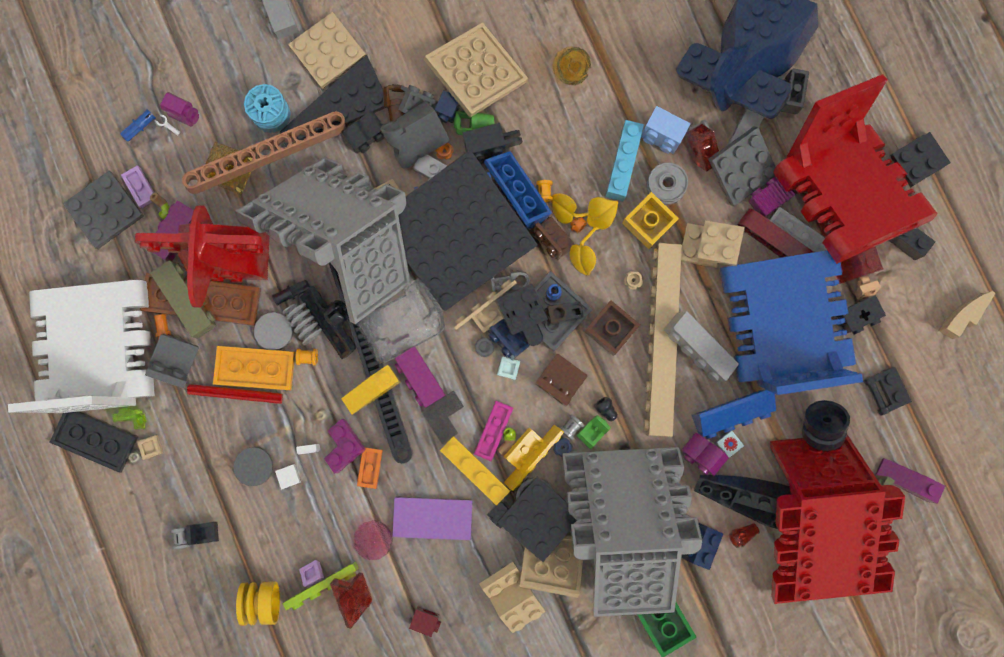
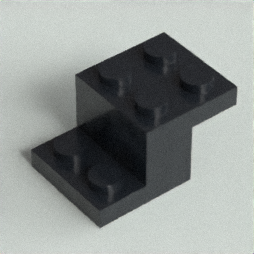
M931 132L922 135L890 155L893 162H898L908 173L904 179L907 180L910 188L951 163Z

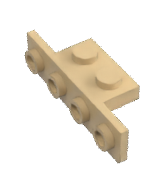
M509 279L501 286L503 290L497 294L495 291L486 297V303L482 306L478 303L470 309L472 313L468 317L463 315L455 321L457 323L454 327L455 330L459 329L470 319H473L481 331L485 333L492 325L494 326L502 320V315L495 300L503 297V294L516 285L517 281L511 282Z

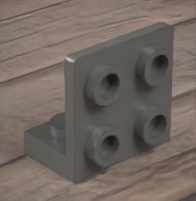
M161 334L145 376L184 388L199 346L166 334Z

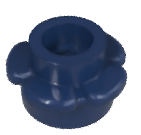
M567 438L560 439L554 444V453L556 455L559 454L561 457H563V453H570L572 451L570 441Z

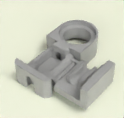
M523 271L510 272V276L491 278L492 291L494 292L497 289V293L503 290L501 286L509 279L513 282L517 276L523 275L527 279L526 283L522 286L516 284L512 287V290L521 289L529 285V276ZM511 288L503 296L512 293Z

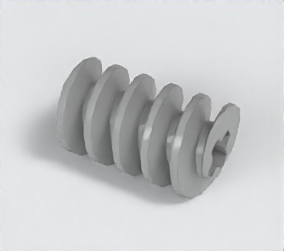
M295 303L286 308L283 314H288L286 319L291 321L290 326L296 327L294 332L299 334V340H304L302 345H307L319 336L322 328L315 329L318 322L311 323V320L314 318L313 315L307 317L310 310H303L306 303Z

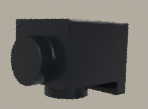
M500 502L487 514L490 517L489 519L500 529L502 526L498 523V520L508 508Z

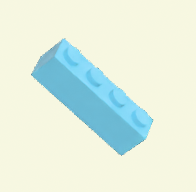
M625 120L605 197L624 201L644 124Z

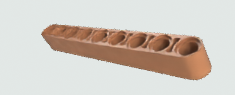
M331 112L193 169L183 175V185L189 193L198 194L337 136L345 130L344 116L340 112ZM333 121L341 122L338 126H334L331 123ZM316 128H322L323 132L316 133L314 132V130ZM299 135L306 136L304 140L296 139ZM283 142L288 143V146L285 148L279 147ZM263 150L270 151L268 155L261 154ZM246 157L252 158V161L249 163L243 162ZM227 165H234L232 170H225ZM210 172L216 173L213 178H207ZM191 180H197L194 186L188 185Z

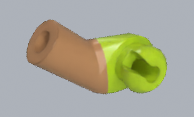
M152 193L150 200L162 209L159 212V216L165 219L170 206L158 193Z
M510 427L504 430V443L497 449L502 456L516 443V432Z

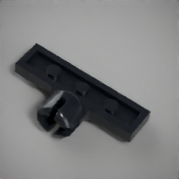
M315 286L309 287L300 296V299L303 303H306L305 306L310 310L311 315L314 316L315 321L318 322L319 327L322 328L323 333L340 358L348 357L356 347L342 327L343 323L349 318L347 309L343 310L346 303L335 300L327 305Z

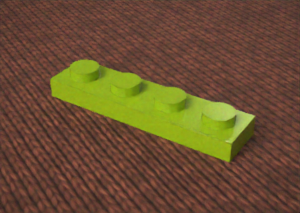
M356 561L283 602L285 610L292 607L294 611L304 605L303 601L307 598L313 600L321 595L320 591L327 588L329 591L338 586L339 580L344 578L347 581L356 575L355 571L359 569Z

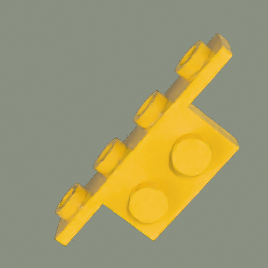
M553 425L545 436L541 438L531 428H528L503 456L516 467L504 484L512 491L519 487L523 479L535 469L536 464L548 454V450L560 440L564 432L556 425Z

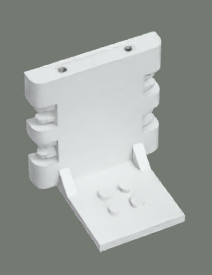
M128 280L29 291L30 317L34 319L46 318V320L36 321V326H46L47 332L36 334L37 338H47V340L33 341L32 355L33 357H48V359L38 360V365L48 364L49 371H40L38 375L39 377L49 376V379L34 381V402L8 404V413H67L136 406V398L155 396L154 379L145 376L146 370H134V367L145 366V361L133 362V355L139 356L144 354V349L133 350V348L151 346L150 331H131V329L143 327L140 322L131 323V317L141 316L142 311H130V309L149 307L146 281Z

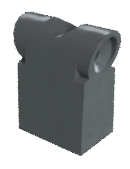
M427 101L402 115L397 121L388 122L380 128L387 143L394 147V155L403 169L411 167L418 158L424 157L450 141L435 110Z

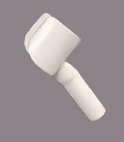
M158 115L164 120L163 124L154 120L157 126H164L177 136L180 134V131L167 122L166 116Z

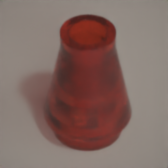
M752 523L733 529L732 533L729 534V538L736 548L744 547L760 531L757 525Z

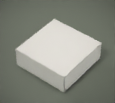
M313 444L296 447L297 454L319 452L320 445Z
M295 464L275 471L281 490L301 483Z

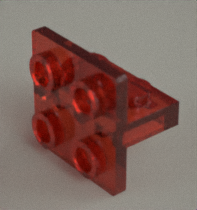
M360 572L351 582L334 578L330 583L345 625L349 629L359 620L360 616L372 602L363 573Z

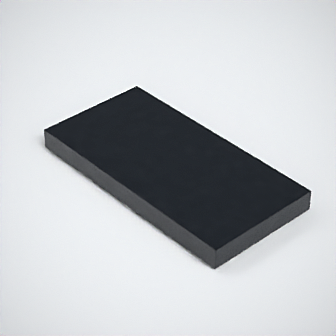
M78 411L62 414L49 443L122 473L138 437Z

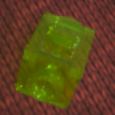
M129 407L119 409V413L112 414L113 422L133 420L134 429H145L146 416L142 410H131Z

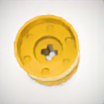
M277 581L262 582L260 588H258L256 582H252L250 585L248 582H242L238 588L236 599L238 624L246 626L249 623L252 626L256 624L259 618L261 625H275L280 612V590Z

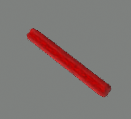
M194 384L187 386V394L277 404H281L283 401V394Z

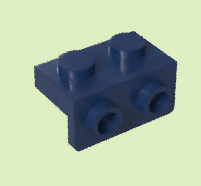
M503 319L494 326L492 325L488 330L490 340L494 344L498 343L502 348V354L506 358L510 357L512 361L530 347L526 344L520 332L510 336Z
M698 523L702 537L701 549L693 554H682L681 558L710 570L724 533Z

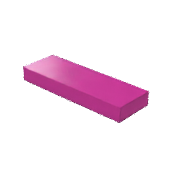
M495 401L474 455L492 462L513 407Z

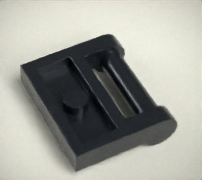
M891 367L863 380L865 386L868 385L879 408L877 411L880 416L912 402L896 367ZM876 381L879 382L882 391L889 403V405L887 406L876 386Z

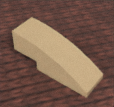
M995 292L983 293L962 304L945 320L938 331L951 339L960 337L966 327L977 325L994 297Z

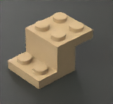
M706 220L704 226L687 223L682 244L681 262L714 268L718 267V263L737 266L745 227Z
M514 562L479 583L482 590L490 598L498 616L512 633L523 629L526 624L532 620H537L546 612L532 589L519 587L521 572Z

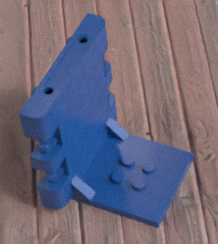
M827 250L720 268L723 293L743 291V295L730 297V301L736 302L744 299L745 307H734L732 313L746 311V315L727 317L729 331L749 330V333L736 335V339L750 338L751 345H740L738 351L752 350L753 352L734 355V359L739 363L736 367L738 382L757 380L758 386L776 395L863 382L861 373L843 369L846 366L856 365L853 339H834L836 336L847 335V330L842 329L833 332L832 325L845 323V318L831 320V317L848 314L846 299L828 301V298L841 296V292L827 293L826 286H836L839 284V280L825 281V277L842 275L841 262L836 264Z

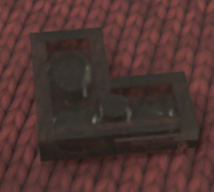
M452 391L421 411L442 444L458 434L448 418L464 407L455 391Z

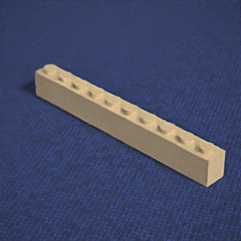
M659 243L656 248H653L652 252L655 267H652L651 278H654V286H651L650 297H653V305H650L649 315L652 316V324H649L648 334L651 335V343H648L647 353L650 354V362H647L646 372L649 373V381H646L645 387L646 392H648V400H645L644 407L645 412H647V420H644L643 426L644 431H647L646 435L673 437L677 343L669 339L664 329L673 317L679 313L682 244Z

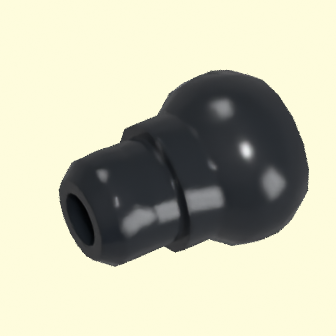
M603 397L595 404L596 411L606 417L608 421H614L618 414L614 410L612 400L608 397Z

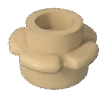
M628 272L624 278L625 285L632 290L641 287L643 283L642 275L639 272Z

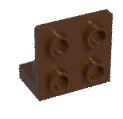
M552 216L542 224L539 222L535 224V234L533 236L540 244L543 242L547 247L546 252L551 258L555 257L559 260L574 245V242Z
M556 354L535 382V385L566 407L588 376L560 354Z

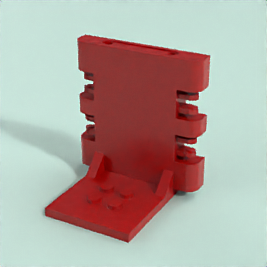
M884 74L816 101L786 159L781 161L773 171L786 192L796 189L798 194L806 191L809 193L802 198L806 204L800 211L808 223L816 219L819 224L830 223L824 229L828 235L822 243L836 264L932 221L938 214L922 192L915 194L913 189L907 191L903 189L908 184L907 180L904 179L908 173L898 162L893 164L891 159L881 160L886 155L883 150L885 143L870 124L865 125V116L888 81Z
M848 435L840 448L831 451L817 450L811 447L804 438L770 441V448L789 482L791 495H783L777 499L776 526L782 535L774 542V558L776 563L781 565L772 574L771 597L774 604L892 592L895 570L888 562L886 556L889 552H898L899 538L892 530L890 524L893 523V520L903 518L905 495L901 489L893 485H881Z

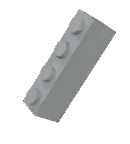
M259 0L263 1L264 6L261 8L265 18L269 17L270 23H268L270 32L271 34H276L278 40L299 32L287 0Z
M687 311L677 313L664 329L669 339L676 342L681 347L682 352L690 356L694 360L695 365L703 369L707 373L708 378L714 382L727 381L739 365Z

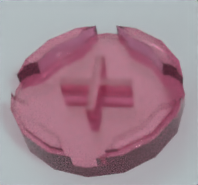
M367 521L360 525L354 534V547L364 559H381L392 548V533L388 526L380 521Z

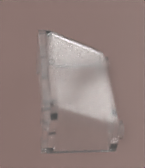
M419 278L406 284L404 289L405 295L374 310L356 323L373 356L380 364L388 362L410 348L416 347L439 335L445 328L441 307Z

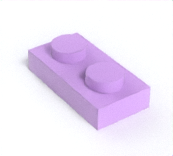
M138 165L121 174L140 208L152 203L150 196L154 191Z

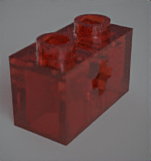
M700 124L686 132L694 163L707 172L712 169L709 158L719 152L714 131L704 124Z

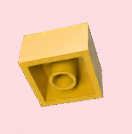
M651 192L623 220L622 224L645 247L650 249L679 218Z

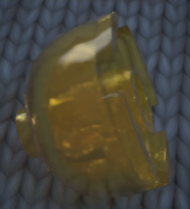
M567 46L555 55L552 66L558 80L568 85H578L587 78L588 68H591L590 56L584 49Z

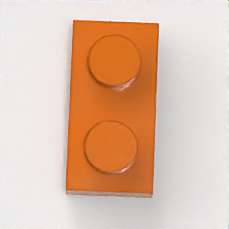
M365 447L366 450L362 452L357 486L377 489L383 450Z

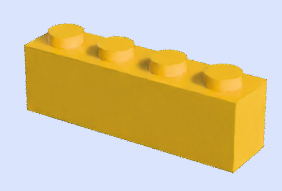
M455 436L440 450L496 506L510 492V489Z

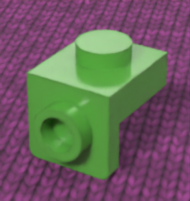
M596 415L577 434V437L591 449L611 427L607 424L606 420Z

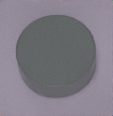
M480 338L475 344L476 353L481 357L490 356L494 351L493 342L489 338Z

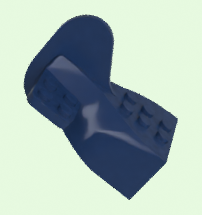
M735 0L722 31L721 53L700 43L692 44L677 66L678 76L711 92L715 107L721 111L727 110L734 103L768 119L777 117L791 95V85L778 77L787 72L796 63L817 30V3L810 0Z

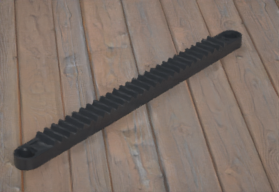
M329 262L340 299L345 302L339 274ZM368 316L356 324L350 322L348 318L347 320L368 379L384 368L382 357ZM390 389L375 399L374 402L392 456L396 462L403 464L411 460L413 452L394 393ZM401 448H405L408 451V457L404 460L397 456V452Z

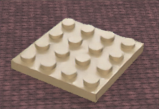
M484 23L477 25L424 57V61L469 117L474 116L528 81V77Z

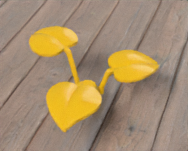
M556 193L552 195L553 200L551 203L553 214L559 222L568 224L572 222L573 217H587L588 225L593 227L580 242V245L574 244L570 248V260L573 266L580 273L588 276L595 267L596 256L589 246H584V243L596 230H604L611 226L616 216L618 201L595 197L590 200L587 213L576 214L574 213L577 208L575 201L568 195Z

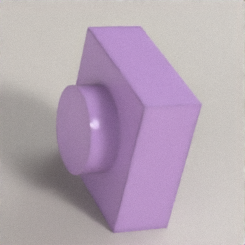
M317 560L299 569L303 586L306 588H310L324 580L320 562Z

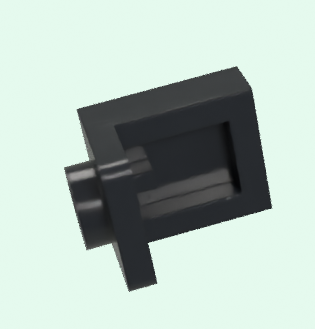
M218 522L187 525L185 532L187 544L195 545L219 541Z

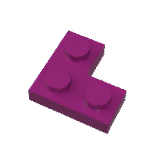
M345 419L339 420L328 430L337 447L324 459L334 474H338L366 450Z

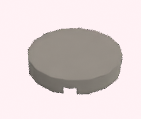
M276 312L267 313L256 322L254 328L255 339L265 349L280 350L286 347L292 340L293 328L290 326L291 322L283 314Z

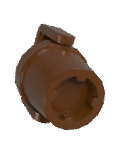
M392 84L383 88L384 106L388 108L390 122L397 121L399 117L406 114L398 110L402 99H389V90L392 92H405L400 89L402 85Z

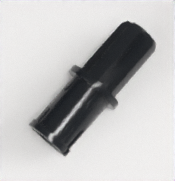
M303 280L293 286L288 285L286 289L272 294V298L278 306L290 299L294 300L296 296L304 293L310 285L307 280Z

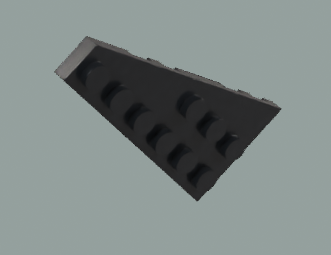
M366 55L279 133L281 134L335 111L340 112L344 116L346 126L359 120L371 111L376 113L387 108L384 106L382 86L368 56ZM333 121L331 124L338 126L341 122ZM316 128L314 132L321 133L323 129ZM299 135L296 139L304 140L306 136Z

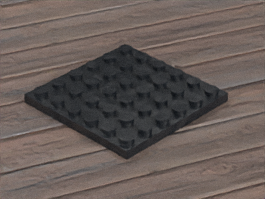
M468 150L405 196V209L398 215L406 261L444 312L538 246L471 150Z

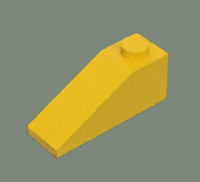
M387 365L341 399L351 415H353L401 382L392 368Z

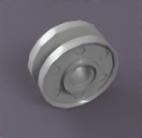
M674 163L657 165L651 171L647 181L648 194L652 192L664 205H672L678 202L688 187V177L685 170ZM663 181H669L672 187H665Z

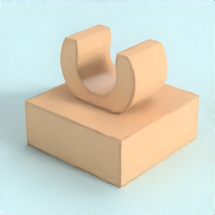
M867 275L860 277V281H857L859 288L855 292L857 300L876 295L881 287L878 280L870 282Z

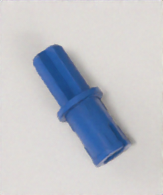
M146 109L136 120H132L133 122L120 133L126 141H130L141 130L144 131V128L156 117Z

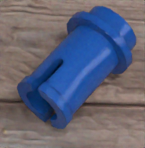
M552 284L546 291V295L550 300H558L562 293L561 287H558L557 284ZM551 290H556L557 294L552 295Z

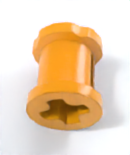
M536 181L538 192L543 200L551 202L553 200L551 196L553 181Z
M297 348L296 365L313 364V366H317V349L301 350V348Z

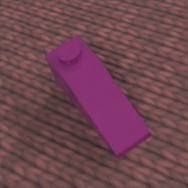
M885 458L882 459L875 474L895 480L893 485L929 503L938 504L946 487L925 475Z

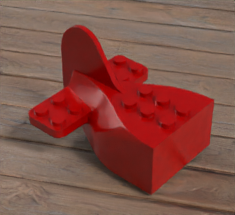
M197 205L195 207L191 224L179 225V230L176 234H135V243L139 244L140 248H146L148 252L158 253L160 249H168V252L178 254L187 272L188 296L194 308L203 306L210 279L213 282H223L224 279H228L234 283H242L243 280H268L270 236L266 232L259 233L250 227L214 225L204 205Z

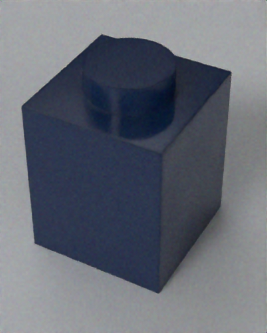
M443 90L435 112L441 122L453 123L460 105L451 93Z

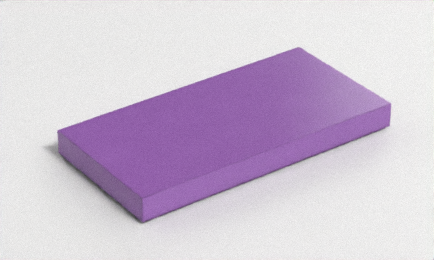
M395 497L393 537L471 540L473 500Z

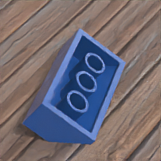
M511 151L484 161L492 178L528 230L533 228L537 222L541 224L552 214Z
M763 389L691 416L698 434L709 439L717 436L716 432L723 430L726 433L734 430L735 425H749L753 423L752 419L757 417L760 420L771 417V412L776 411L775 394Z

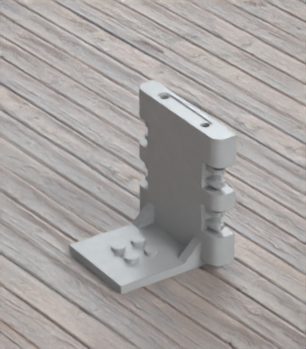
M324 157L314 164L305 167L301 172L268 192L259 195L258 198L235 211L238 221L259 233L269 231L271 238L275 242L285 247L295 245L300 255L321 266L330 262L339 274L349 320L354 324L358 323L410 284L398 217L406 206L405 192L387 184L379 189H373L370 187L369 176L360 172L351 177H346L342 164Z
M679 447L563 453L565 482L573 489L571 492H567L568 510L577 520L574 524H571L574 556L580 560L594 559L593 616L674 612L682 554L696 553L702 546V537L697 517L690 518L686 514L691 505L692 497L689 486H681L679 483L684 471Z

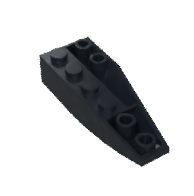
M700 475L694 488L695 492L764 526L778 529L776 526L777 499L783 495H791L790 486L728 475Z

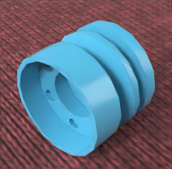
M267 84L257 85L249 90L245 96V112L260 130L269 133L278 132L290 121V107L280 91L274 86Z

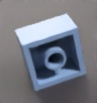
M656 106L641 138L647 144H655L660 147L665 153L674 154L691 123Z

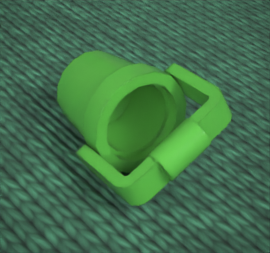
M457 111L456 117L453 119L456 134L463 135L462 132L493 125L494 115L477 113L469 117L465 111ZM461 118L470 119V128H461Z

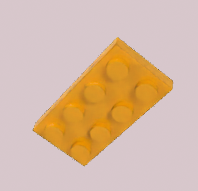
M217 346L213 384L291 391L295 352Z

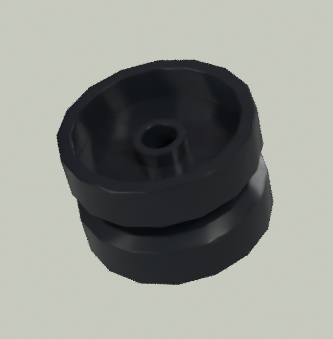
M827 400L816 401L806 409L802 436L811 447L817 450H836L846 440L850 425V415L842 405Z

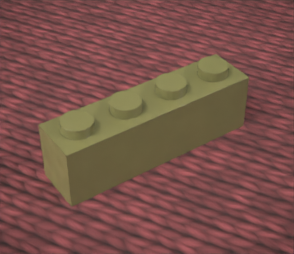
M169 260L150 274L191 337L198 339L217 326L214 322L216 318L210 310H206L204 304L200 308L192 307L188 296L187 279L183 275L185 271L179 263L176 264Z

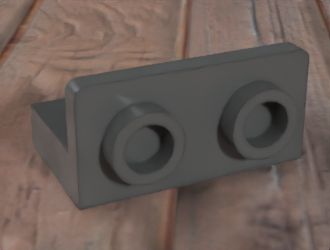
M409 85V87L401 86L400 89L405 91L398 110L407 113L424 101H427L435 110L438 101L433 99V94L427 91H423L422 94L419 92V88Z

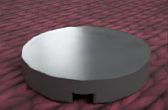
M258 447L247 448L237 455L234 462V473L242 484L258 486L265 483L272 475L273 460L266 450Z

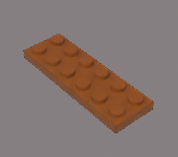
M146 273L145 281L147 282L149 307L140 308V311L178 316L151 274ZM210 281L204 307L207 311L210 310L216 318L215 321L255 326L261 288Z

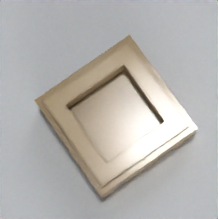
M158 435L137 441L142 460L163 454Z

